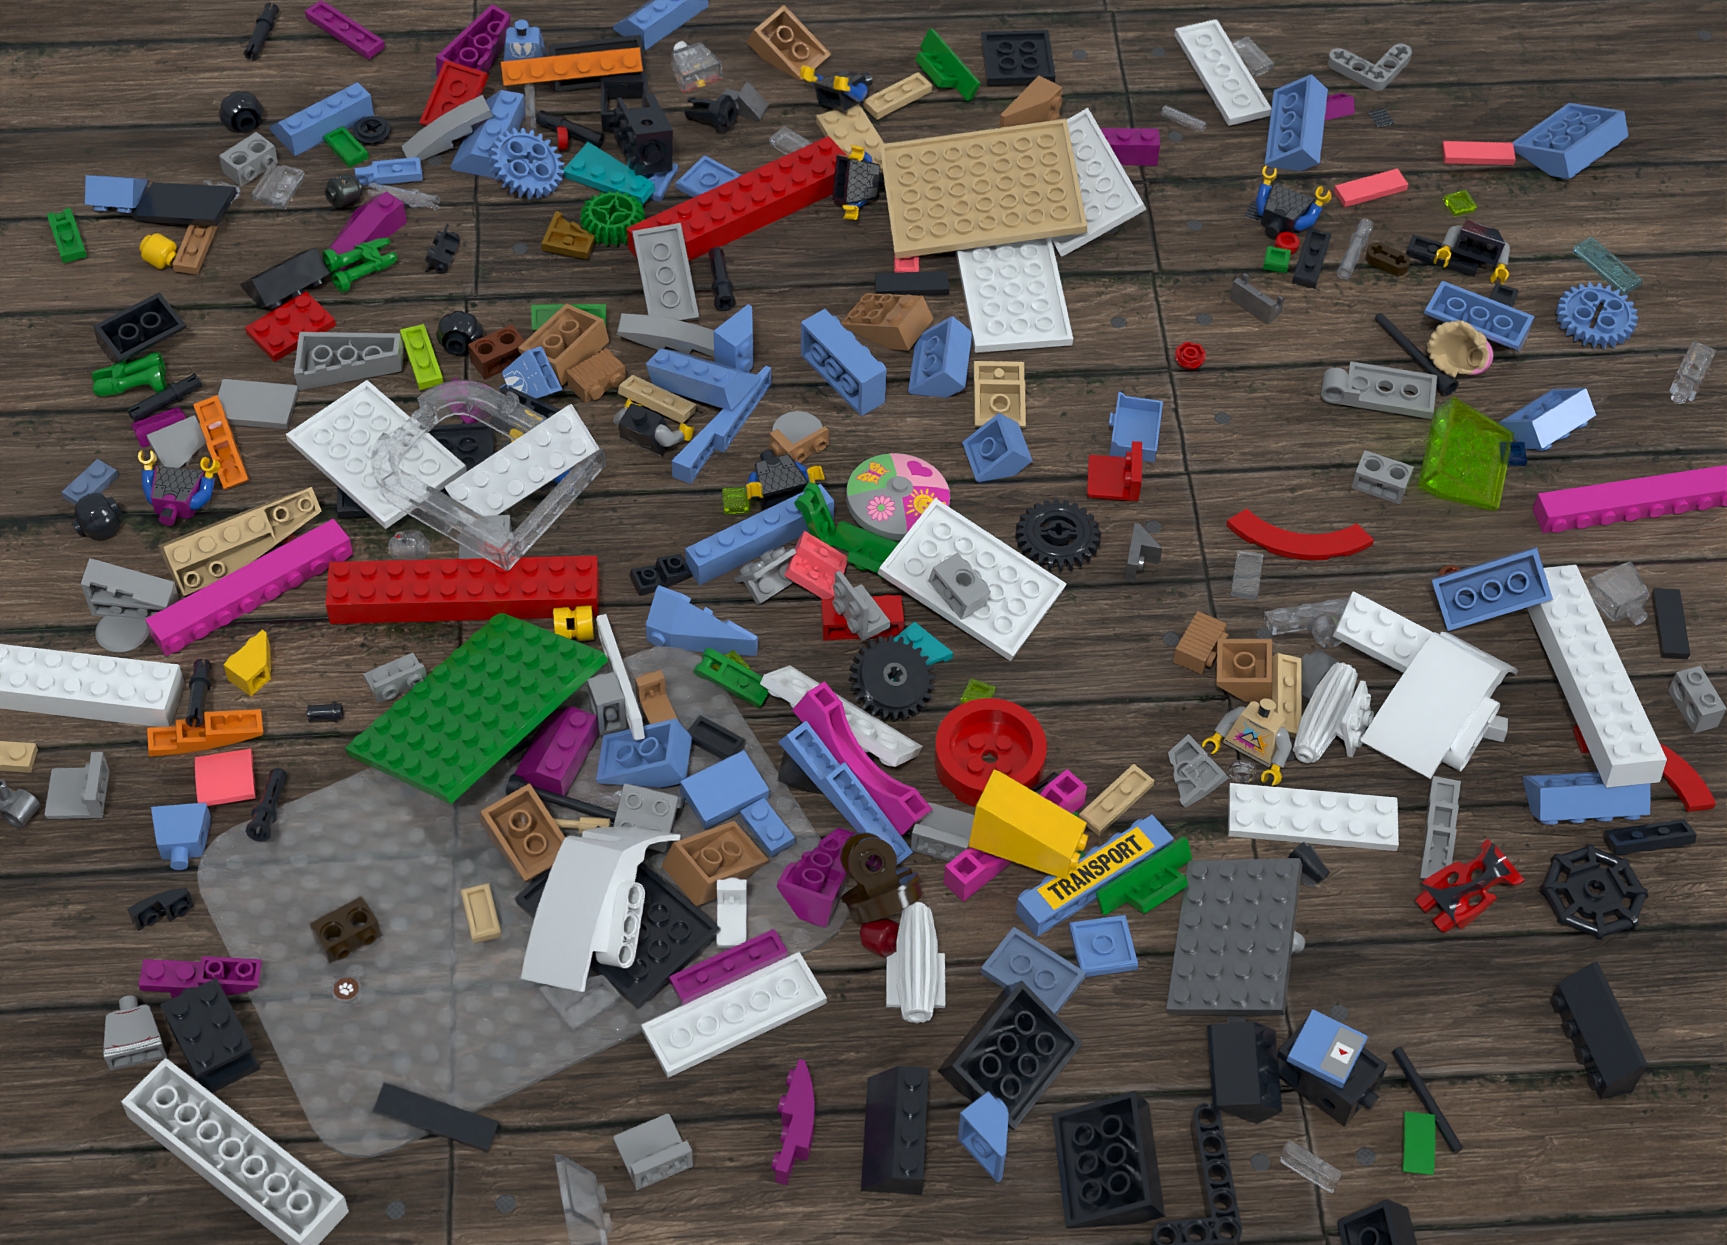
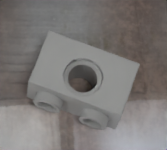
M958 552L934 566L928 582L961 620L985 606L991 593L987 583L977 576L972 570L970 563L963 559Z
M615 673L598 674L588 679L590 711L592 714L597 715L599 735L603 736L627 729L624 697Z

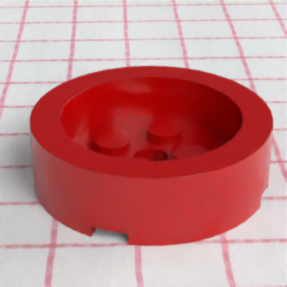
M982 698L965 702L949 712L938 728L934 755L937 777L943 787L946 786L956 795V799L973 807H976L994 770L1000 771L1031 789L1041 781L1047 752L1046 736L1037 719L1029 711L1013 702L996 698ZM991 753V756H994L997 760L994 763H987L982 758Z

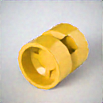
M591 605L577 606L574 611H571L569 607L553 609L556 634L571 640L573 638H577L578 641L594 640ZM567 619L575 620V630H568Z

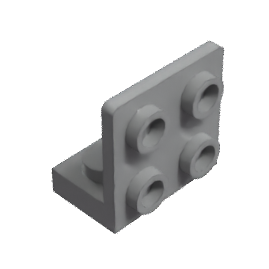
M840 570L835 572L833 606L839 615L842 614L847 620V625L851 632L857 633L860 639L864 641L890 628V620L864 586L861 584L853 588Z
M91 752L90 763H86L85 768L52 769L45 808V817L47 819L103 818L110 771L103 752Z
M624 783L613 827H635L671 833L676 809L683 807L685 797ZM668 841L653 843L647 848L665 852Z
M929 802L928 804L933 810L920 824L915 823L912 832L911 850L951 862L964 850L972 848L968 845L974 815Z
M669 1114L662 1115L614 1136L615 1145L636 1190L693 1167L690 1145L688 1141L682 1142Z

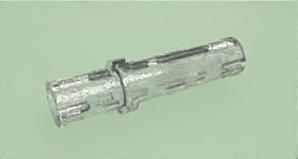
M375 182L369 184V187L373 188V190L368 189L369 197H374L387 191L404 204H409L412 208L419 206L435 211L439 208V205H435V203H440L439 195L421 193L418 189L411 191Z
M1360 220L1356 231L1351 234L1349 238L1350 244L1336 271L1340 278H1351L1362 250L1369 243L1368 237L1374 227L1371 220Z

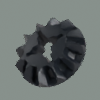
M379 116L364 117L353 126L355 139L361 141L363 145L370 143L373 146L377 142L382 144L383 139H389V133L391 132L389 122Z

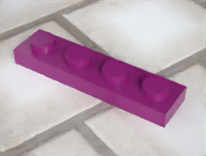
M323 0L318 1L305 10V16L308 20L367 59H370L385 48L384 40Z
M772 929L669 976V982L681 1004L685 1005L788 957V951L775 929Z

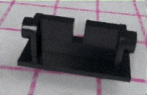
M446 224L443 232L438 230L432 243L436 245V248H430L425 258V261L429 262L425 272H428L430 267L440 274L448 270L453 258L452 255H454L460 243L457 233L447 231L449 224Z

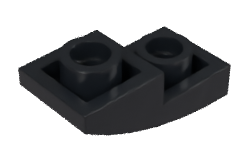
M682 554L657 558L655 565L631 569L629 577L638 595L641 596L656 592L658 585L665 588L675 585L690 577L691 572Z
M178 888L148 897L129 907L127 911L133 925L140 931L144 927L154 924L162 915L169 922L177 917L184 916L194 907V903L187 888Z

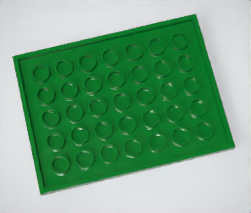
M505 613L497 614L479 631L475 632L461 647L454 650L445 661L436 666L423 679L424 681L415 684L413 689L397 700L382 716L375 719L373 724L365 731L357 735L345 747V750L350 757L446 803L452 804L598 671L608 659L602 651Z

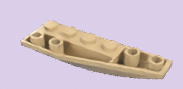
M312 487L233 515L158 546L171 576L182 595L186 596L255 561L319 514L321 508Z

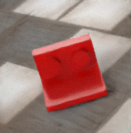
M1132 441L1131 451H1126L1125 457L1089 455L1087 497L1139 501L1142 483V442Z

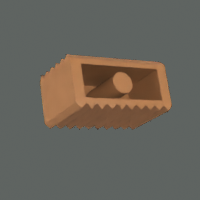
M608 348L601 350L600 353H596L591 358L589 357L584 362H580L579 365L577 364L575 367L567 370L569 388L584 403L592 399H599L605 391L612 387H619L626 380L625 365Z
M1197 611L1176 647L1173 662L1198 672L1200 675L1204 673L1207 666L1212 668L1217 659V640L1228 639L1229 634L1225 633L1227 623Z

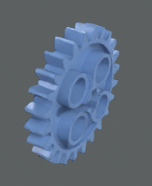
M513 128L510 133L505 130L502 135L499 134L492 143L491 150L488 153V156L491 157L488 164L493 166L490 172L498 174L495 180H502L504 182L502 188L511 187V194L515 190L518 191L520 198L525 193L529 200H531L533 195L540 199L542 195L547 197L550 192L555 191L562 181L561 177L564 171L561 169L564 163L559 161L562 155L554 153L557 147L549 146L550 139L543 141L542 134L536 137L533 130L526 134L524 128L519 133Z
M1588 282L1587 287L1579 283L1577 289L1572 286L1569 292L1565 291L1563 297H1560L1556 314H1558L1557 321L1561 322L1560 328L1567 329L1566 335H1575L1573 341L1582 339L1584 346L1591 342L1593 348L1597 344H1601L1602 348L1605 349L1607 343L1614 348L1617 342L1623 344L1625 339H1630L1637 325V309L1632 308L1634 302H1626L1627 295L1619 296V289L1613 292L1611 291V285H1608L1605 289L1602 288L1601 283H1598L1597 287H1593L1592 283ZM1600 302H1604L1594 328H1590Z

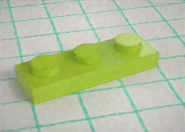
M421 324L401 329V338L419 390L444 384L425 325Z

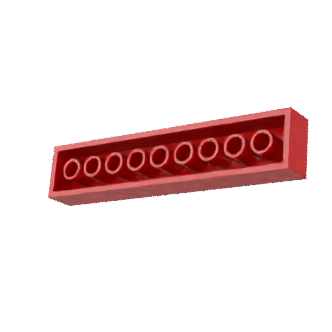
M830 136L820 139L628 227V249L637 258L632 231L681 223L688 262L708 253L713 247L726 245L833 195L836 155H847Z
M597 555L329 562L326 609L330 624L490 620L493 616L500 613H505L517 619L554 618V608L569 607L571 611H574L577 606L590 605L592 606V616H599V568Z

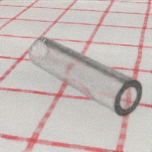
M1165 105L1162 109L1161 116L1195 131L1203 133L1207 127V122Z

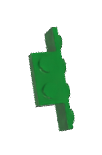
M929 29L920 45L924 52H918L915 60L921 66L922 71L930 76L937 87L956 88L967 101H972L980 86V81L936 31Z
M844 521L838 523L833 542L834 546L849 552L847 561L854 563L856 568L871 570L877 573L881 565L899 544L896 541Z
M1185 837L1179 838L1096 892L1100 912L1107 915L1127 902L1145 914L1187 887V877L1177 871V869L1187 864L1188 860H1192L1188 839Z

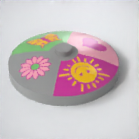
M889 453L867 459L852 472L846 490L847 507L854 520L865 530L890 540L901 541L935 498L948 507L950 504V490L943 475L928 462L907 454Z

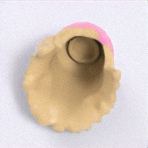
M1462 320L1445 322L1442 325H1438L1427 343V351L1430 353V359L1433 360V364L1451 377H1456L1457 374H1481L1490 367L1493 360V351L1485 335Z

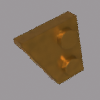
M555 211L541 246L543 251L589 259L595 245V236L591 233L589 234L587 230L581 229L575 222L569 223L563 219L562 213Z

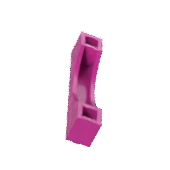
M825 681L808 691L793 708L792 711L803 723L805 721L808 722L840 765L844 762L847 764L901 837L911 831L915 823L919 824L933 810L914 787L905 785L890 777L867 756L851 731L842 701Z
M1066 769L1051 781L1040 795L1072 814L1084 805L1087 786ZM975 848L966 849L945 866L944 884L964 902L1013 861Z

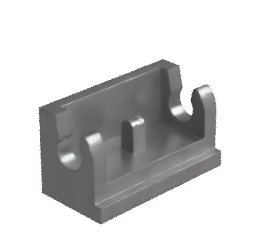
M1244 273L1242 281L1239 278L1233 281L1230 300L1268 325L1283 312L1284 298L1278 296L1277 302L1249 285L1250 277Z

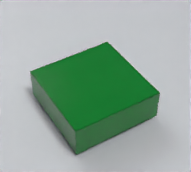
M1267 246L1263 269L1287 273L1291 250Z

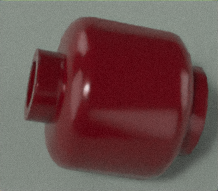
M886 917L863 923L860 929L862 946L878 956H891L897 951L899 923Z

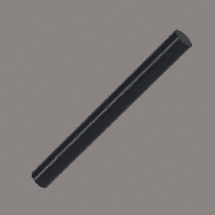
M1402 1047L1395 1048L1392 1051L1394 1058L1427 1112L1435 1115V1125L1452 1153L1456 1154L1462 1151L1464 1147Z

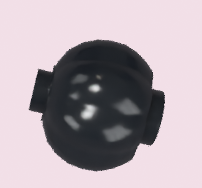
M234 91L222 100L219 118L229 131L234 133L247 132L261 124L264 108L251 92Z
M454 311L441 318L436 338L447 353L464 356L469 354L468 344L483 338V328L474 315L463 311Z
M89 493L80 498L76 503L74 509L75 521L72 522V525L79 536L85 534L93 540H107L118 532L121 525L118 517L123 513L112 496L106 499L102 493Z

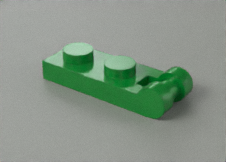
M70 207L63 209L64 212L56 214L54 212L46 213L63 263L87 257Z
M808 483L803 490L804 494L798 496L794 505L802 512L810 534L832 547L836 527L821 489L815 483Z
M706 648L702 654L703 659L701 663L696 664L693 673L699 678L709 680L760 709L769 693L768 689L760 684L763 677L711 648ZM712 664L720 666L718 672L710 668Z

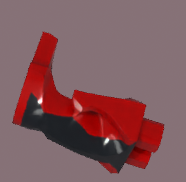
M1489 839L1482 843L1481 849L1483 851L1474 860L1464 865L1457 861L1444 867L1422 882L1426 889L1421 892L1415 901L1426 914L1438 904L1444 909L1432 920L1443 934L1455 926L1462 930L1497 899L1494 894H1489L1486 891L1495 884L1507 883L1517 886L1525 881L1506 856ZM1481 869L1483 875L1472 881L1473 872ZM1453 873H1457L1459 875L1457 882L1450 884L1448 878ZM1481 895L1482 901L1474 906L1469 904L1470 898Z

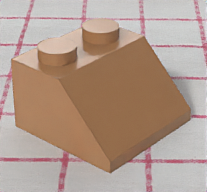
M1218 639L1217 686L1244 702H1260L1265 698L1272 700V639Z

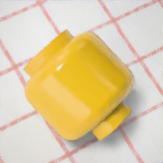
M159 233L147 235L139 248L142 259L157 269L173 266L172 264L177 255L175 242Z

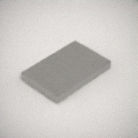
M223 379L218 397L230 425L288 430L299 389L298 385Z

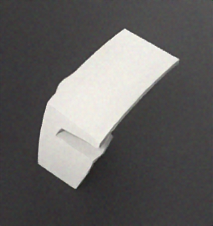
M1434 632L1397 682L1360 741L1429 779L1432 778L1441 762L1461 772L1500 708V703L1490 697L1508 672L1517 675L1518 669L1446 632L1438 634Z
M599 827L584 830L582 837H566L553 863L537 908L525 954L521 979L585 992L593 951H596V958L601 964L620 968L631 966L636 955L645 897L644 887L640 883L635 882L637 866L644 861L645 850L650 844L680 840V834L635 827Z

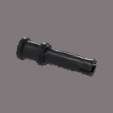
M713 247L709 250L708 255L714 280L711 286L712 293L715 295L714 306L719 311H729L736 304L735 297L732 295L733 284L727 276L723 249Z
M273 768L270 771L260 803L253 808L251 814L252 821L246 826V835L254 841L264 842L271 837V825L278 816L276 806L288 777L287 772L281 768Z

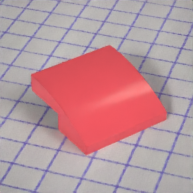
M804 530L794 548L797 553L791 556L784 576L822 599L834 597L833 584L835 583V572L840 570L844 574L847 556Z
M251 748L195 757L198 803H207V806L256 798Z

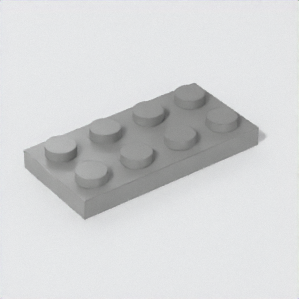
M681 223L632 231L648 315L682 322L699 320Z

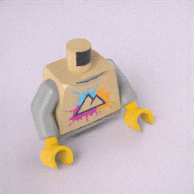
M1265 698L1260 703L1251 701L1247 707L1239 706L1226 713L1214 731L1216 733L1214 736H1210L1203 741L1202 748L1207 745L1208 741H1212L1216 745L1215 750L1211 753L1214 754L1220 749V740L1224 737L1223 743L1268 767L1273 764L1270 770L1263 772L1261 780L1266 782L1269 774L1272 773L1274 775L1272 786L1281 782L1282 776L1279 770L1280 767H1284L1292 745L1288 731L1285 729L1286 719L1274 712L1276 708L1275 702Z

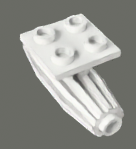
M1339 662L1333 664L1315 688L1300 719L1293 752H1295L1296 758L1303 763L1318 761L1336 735L1345 741L1348 757H1353L1357 747L1360 748L1363 744L1360 740L1366 728L1373 721L1374 712L1370 708L1371 695L1368 694L1365 681H1360L1353 696L1358 673L1349 664Z
M915 902L903 909L897 937V953L887 957L886 1007H901L903 1019L915 1023L929 1021L933 1015L934 1008H945V953H938V941L932 911L921 902Z

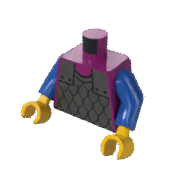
M141 450L138 453V459L144 464V470H142V489L147 502L153 505L155 513L160 515L159 521L162 524L171 526L175 523L176 517L189 519L193 517L196 510H199L210 501L215 482L213 474L220 470L219 461L214 459L212 467L208 468L210 460L204 457L200 463L204 471L156 465L155 469H152V465L157 460L156 454L150 451V460L144 461V452Z

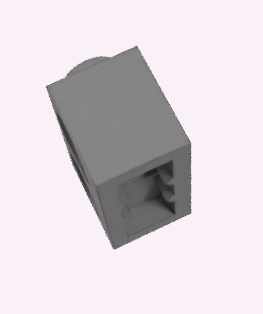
M257 132L219 155L223 173L240 187L278 163L275 146Z
M1364 451L1355 472L1351 488L1401 504L1414 467L1379 454Z
M1698 666L1676 672L1668 692L1693 734L1718 727L1727 708L1702 667Z

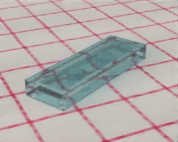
M1592 236L1574 246L1573 253L1615 289H1619L1622 295H1626L1641 286L1643 279Z

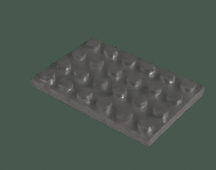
M1300 858L1188 860L1186 872L1188 886L1184 888L1166 1008L1169 1015L1285 1016L1302 872Z

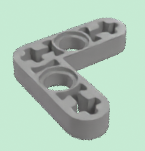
M1396 44L1374 65L1344 49L1336 48L1329 53L1328 66L1370 89L1383 90L1409 63L1412 50L1408 45ZM1384 65L1393 66L1394 69L1385 68ZM1358 67L1363 69V71H1356L1353 68Z

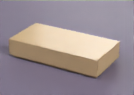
M489 883L462 889L461 895L473 944L502 937Z

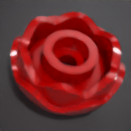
M1189 341L1179 345L1175 352L1177 363L1182 368L1188 370L1199 368L1204 363L1206 352L1200 344Z

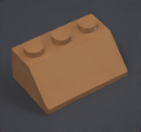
M566 303L520 345L518 350L523 354L527 350L542 346L560 385L563 386L567 382V370L596 355L609 342L604 319Z

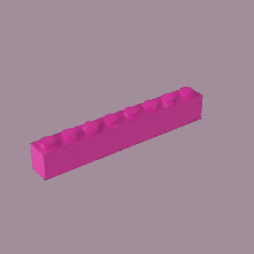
M1727 465L1538 493L1532 510L1542 533H1557L1568 529H1583L1594 525H1609L1620 521H1634L1646 517L1655 518L1666 514H1681L1686 511L1727 506Z
M332 519L148 617L145 621L150 636L165 656L177 652L184 646L205 637L217 628L229 624L241 615L253 611L263 603L277 598L287 590L299 586L311 577L323 573L329 568V562L345 561L353 555L350 538L338 523Z

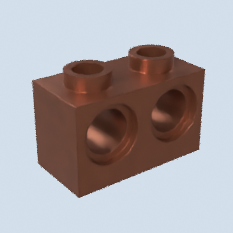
M511 324L468 344L470 361L484 380L503 372L522 355L518 347L525 340Z

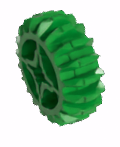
M609 190L606 194L599 192L598 197L592 195L590 201H585L581 211L580 222L583 230H587L589 234L591 233L595 236L597 245L604 243L606 247L610 244H614L617 247L619 243L627 244V228L645 220V212L636 196L630 197L628 192L621 194L619 190L616 193H611Z

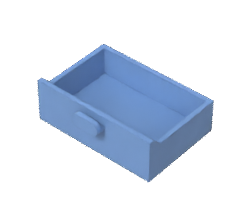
M1118 392L1115 414L1110 412L1109 426H1114L1109 456L1125 457L1126 451H1131L1132 441L1142 442V461L1155 462L1163 401L1125 396L1122 392Z
M745 750L680 781V793L685 797L704 830L740 813L742 809L763 797L765 800L769 797V788Z

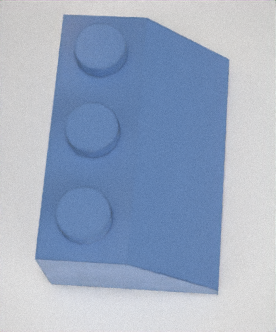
M951 316L927 329L915 342L909 393L947 398L965 388L972 331L955 317Z
M1586 388L1552 389L1506 417L1499 424L1525 449L1544 451L1549 449L1554 441L1568 437L1573 429L1587 425V421L1596 416Z

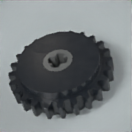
M890 635L885 642L882 636H880L876 640V644L870 640L866 645L867 648L864 646L860 648L859 654H856L853 658L856 664H852L849 668V671L854 674L850 675L848 681L855 682L850 690L851 692H858L855 701L863 700L862 709L865 710L870 707L872 709L871 716H874L877 712L881 713V720H884L887 715H890L892 722L898 718V715L902 721L906 720L908 713L912 717L915 716L918 710L921 711L926 706L924 702H928L932 696L929 693H932L935 689V686L929 684L935 680V676L929 674L934 667L925 663L929 656L921 657L920 652L922 648L913 649V641H910L907 645L903 644V637H900L895 642L893 636Z

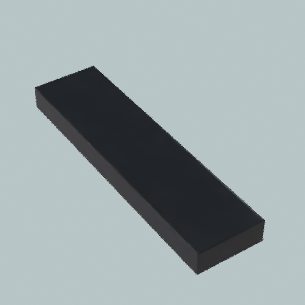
M386 1082L383 1083L372 1110L375 1114L487 1153L499 1125L498 1121Z

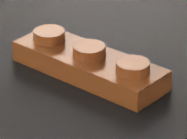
M189 224L172 264L175 272L198 275L218 226Z

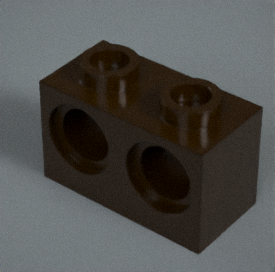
M362 896L309 923L313 938L329 964L346 958L352 951L362 946H368L382 936L378 920ZM359 923H365L363 926L355 927ZM333 937H339L334 941H329Z

